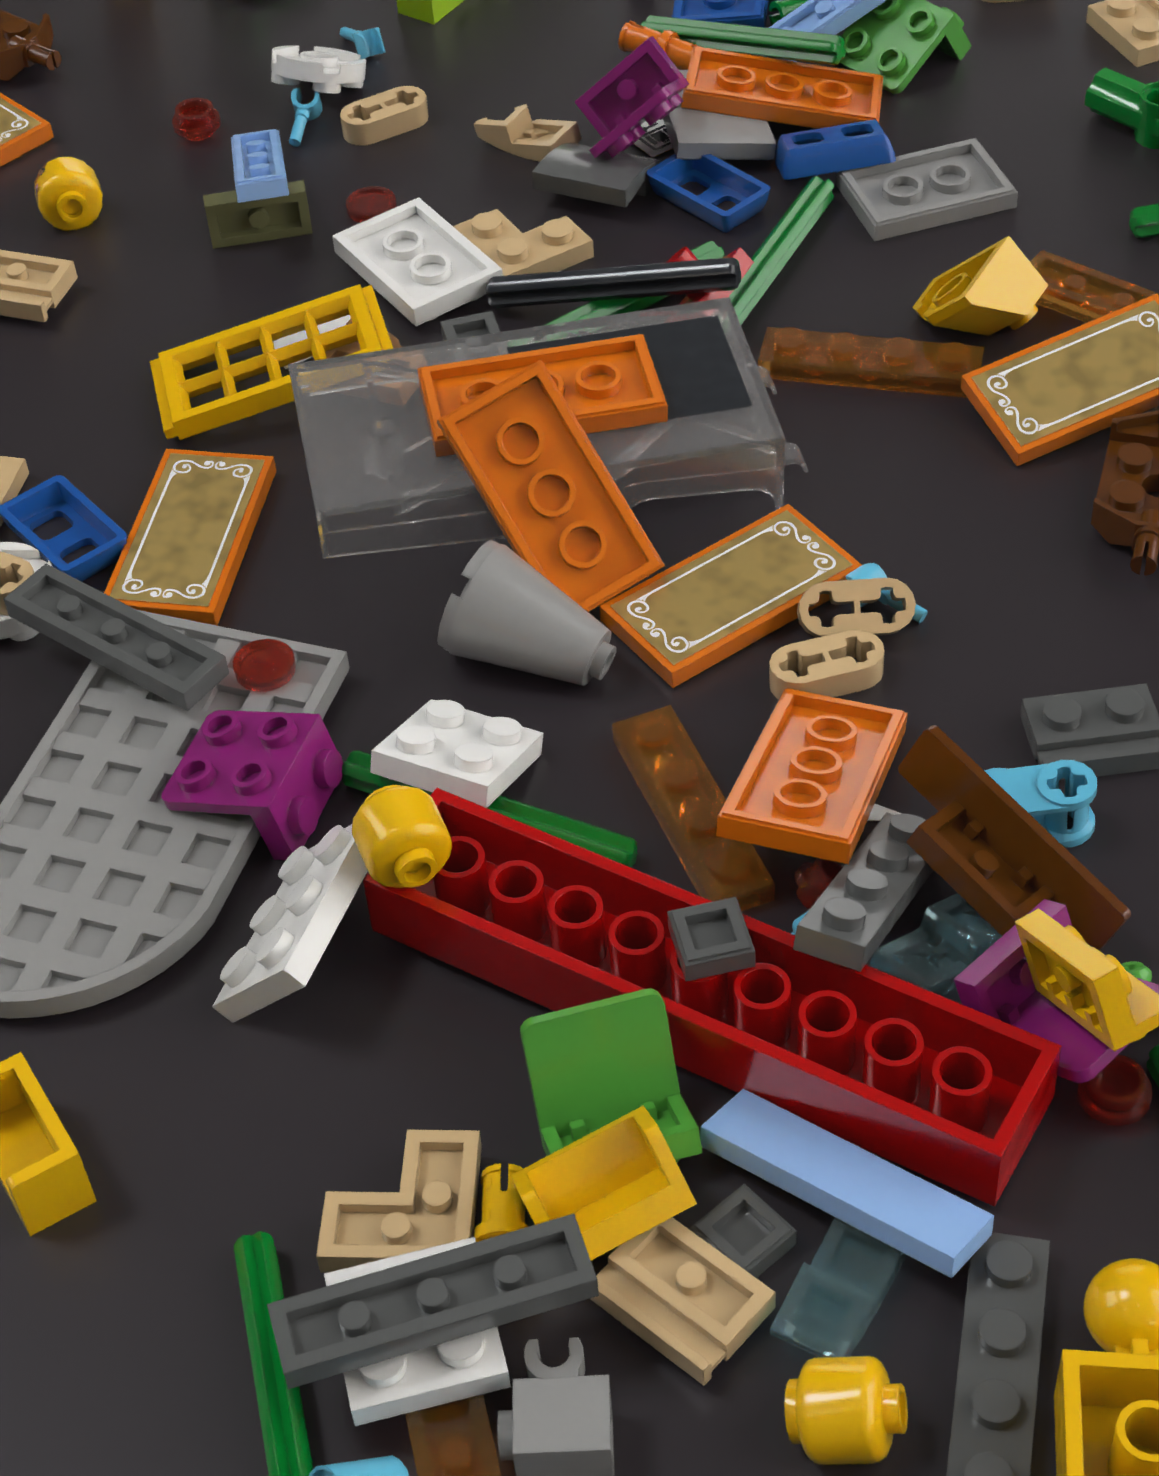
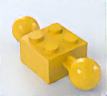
M1128 1258L1112 1262L1101 1269L1091 1280L1084 1297L1083 1311L1087 1328L1096 1343L1106 1352L1062 1349L1054 1393L1057 1476H1159V1265L1144 1259Z

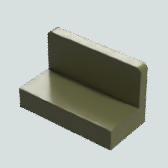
M304 180L287 182L288 196L238 203L236 190L203 195L213 249L313 234Z

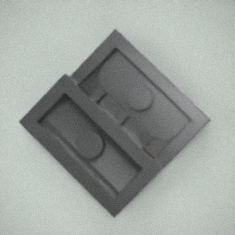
M565 143L548 153L532 171L533 189L626 208L635 194L647 196L651 190L647 171L664 160L620 152L613 158L608 152L594 158L589 151L592 146Z

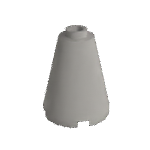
M488 540L467 563L461 574L469 578V581L460 597L453 593L449 597L439 625L438 645L449 651L451 655L577 685H587L592 677L601 680L609 670L617 650L615 646L609 644L611 630L508 546L494 540Z

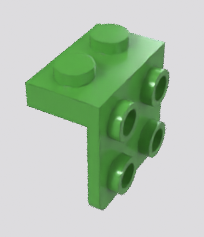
M886 0L848 26L841 35L844 39L846 55L837 65L847 70L879 74L883 76L882 89L892 94H898L905 89L935 48L961 61L972 45L962 29L964 26L963 20L949 8H940L926 0Z
M647 988L530 1017L522 1023L520 1035L542 1146L546 1156L643 1105L657 1123L676 1162H679L682 1158L703 1153L699 1128L680 1094L665 1002L658 991Z

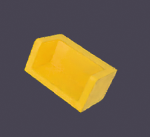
M19 1052L0 1062V1182L28 1234L32 1236L97 1202L78 1150L22 1052Z
M644 1105L511 1175L535 1225L570 1214L575 1215L590 1260L603 1255L697 1204L661 1130Z

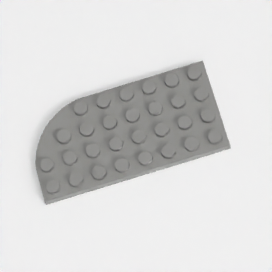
M137 610L225 655L229 674L189 711H186L91 660L0 804V1018H33L63 1014L116 998L164 972L188 953L204 937L220 913L261 834L251 815L172 811L166 807L161 794L205 718L214 711L320 714L323 720L350 669L347 651Z

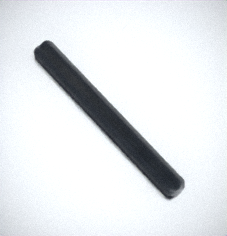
M730 257L492 277L489 283L486 284V294L491 307L508 308L731 291L738 288L741 282L739 261Z

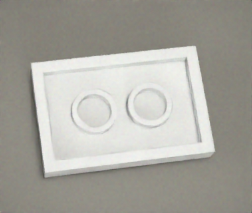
M419 197L332 235L335 253L415 326L434 320L446 312L481 298L486 294V284L489 283L490 279L496 276H503V270Z
M352 824L346 828H343L341 825L333 827L318 844L310 849L300 846L286 859L280 868L278 877L283 880L276 895L268 898L256 911L250 922V928L255 932L247 946L239 949L230 958L220 975V979L225 984L212 1007L232 1023L304 988L308 983L368 871L352 836Z

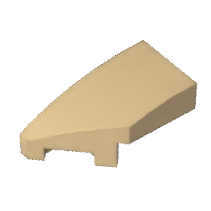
M527 104L515 107V111L505 120H488L485 117L474 123L477 137L510 154L539 162L556 147L565 143H578L582 139L577 121L545 119L532 121Z

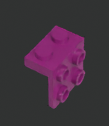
M653 36L645 40L575 101V104L602 137L589 150L594 158L599 157L605 152H608L613 158L621 151H625L646 133L641 126L645 121L649 126H652L683 102L678 93L687 87L689 83Z
M217 710L205 718L164 788L161 798L166 807L172 811L251 815L273 859L286 860L297 848L304 846L309 836L315 831L318 819L334 788L339 785L342 779L343 760L320 714Z
M1044 899L1029 912L1031 913L1039 908L1063 927L1067 925L1072 926L1067 907L1061 903ZM1016 925L954 978L962 1005L1062 1045L1057 1076L1077 1083L1087 1082L1093 1079L1129 1045L1127 1044L1114 1052L1036 990ZM1137 978L1159 994L1158 984Z

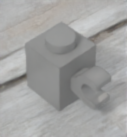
M579 1337L569 1338V1357L564 1364L557 1367H549L541 1362L538 1339H529L526 1343L524 1361L527 1378L513 1379L512 1410L498 1411L500 1461L513 1460L516 1476H614L613 1412L609 1375L584 1376V1350Z

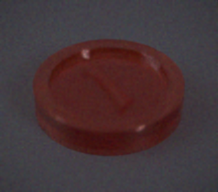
M380 186L360 188L352 192L346 200L349 217L359 223L397 207L395 194L391 190Z
M260 639L246 644L236 653L233 659L235 678L242 687L251 691L266 692L278 689L288 683L295 674L296 662L292 649L286 643L276 639Z

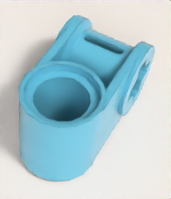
M1058 760L1048 764L984 770L1064 847L1078 846L1091 838L1095 830V814L1089 804L1097 794V777L1093 770L1084 763L1075 760ZM1062 778L1065 779L1064 795L1061 789H1059V780ZM1068 813L1073 818V827L1071 829H1067Z

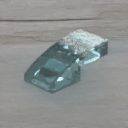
M957 893L927 907L919 929L878 947L872 955L869 966L938 995L945 996L956 988L954 978L1002 936Z
M835 1217L811 1265L803 1263L770 1327V1334L817 1357H849L879 1310L907 1255Z

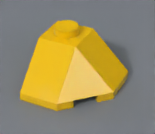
M1007 236L935 277L912 308L918 316L933 326L990 336L1007 326H1010L1012 330L1018 329L1031 320L1038 312L1035 304L1048 287V284L1011 237Z

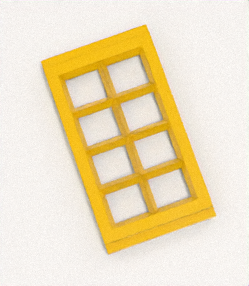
M358 284L158 353L159 358L150 361L166 438L168 440L178 436L179 440L389 369L387 364L397 361V357L372 285L361 288V285ZM350 314L351 324L319 334L317 325ZM303 330L306 331L307 339L278 349L274 348V340ZM356 341L359 342L360 351L331 361L327 360L325 352ZM261 345L263 354L230 365L228 356ZM313 356L316 366L282 377L280 367ZM217 361V370L185 380L184 371ZM268 372L270 382L237 393L235 383ZM223 387L225 397L191 408L190 398Z

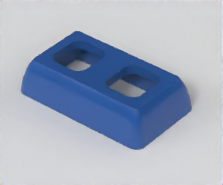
M877 120L783 134L778 140L775 151L776 166L782 178L786 180L888 164L896 161L892 144Z
M673 154L647 171L649 183L657 196L724 233L731 231L761 212L766 205L771 189L764 182L711 154L701 155L699 160L677 159L676 154ZM694 181L708 189L696 196L680 186ZM724 201H731L737 204L727 211L716 207Z
M62 475L54 476L0 505V516L18 537L27 545L39 550L40 557L48 563L49 560L54 568L81 582L115 564L120 557L124 545L127 543L126 532ZM55 517H63L72 525L68 530L49 540H43L33 532V529ZM85 545H94L96 547L69 564L63 560L66 555Z

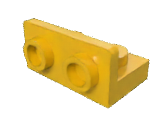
M1039 908L1015 921L1036 990L1114 1052L1129 1043L1140 1040L1148 1032L1159 1026V994L1126 971L1114 956L1110 954L1104 955L1095 947L1089 946L1071 925L1063 927Z

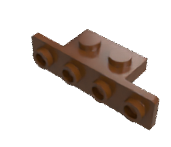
M932 725L922 732L898 766V771L939 812L921 823L906 843L1001 936L1015 925V921L1026 916L1041 901L1047 899L1066 905L1072 927L1081 934L1089 946L1101 951L1130 918V909L938 726Z

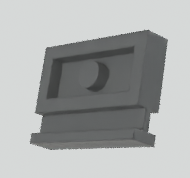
M1147 683L1022 699L1020 717L1034 760L1039 765L1058 760H1075L1091 768L1096 777L1159 769V714Z

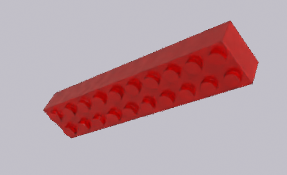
M436 788L430 796L433 798L452 839L450 857L442 869L429 882L412 888L383 886L373 880L369 872L364 877L363 883L373 931L553 1011L647 988L655 989L660 993L665 1002L675 1065L739 1093L742 1089H745L852 1144L994 1207L1054 1097L1062 1045L868 965H865L862 971L859 972L793 950L795 935L745 914L742 915L755 949V967L686 982L668 928L667 911L713 901L439 788Z

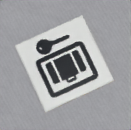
M659 119L652 126H649L646 121L641 125L646 133L634 145L652 158L673 149L663 119Z

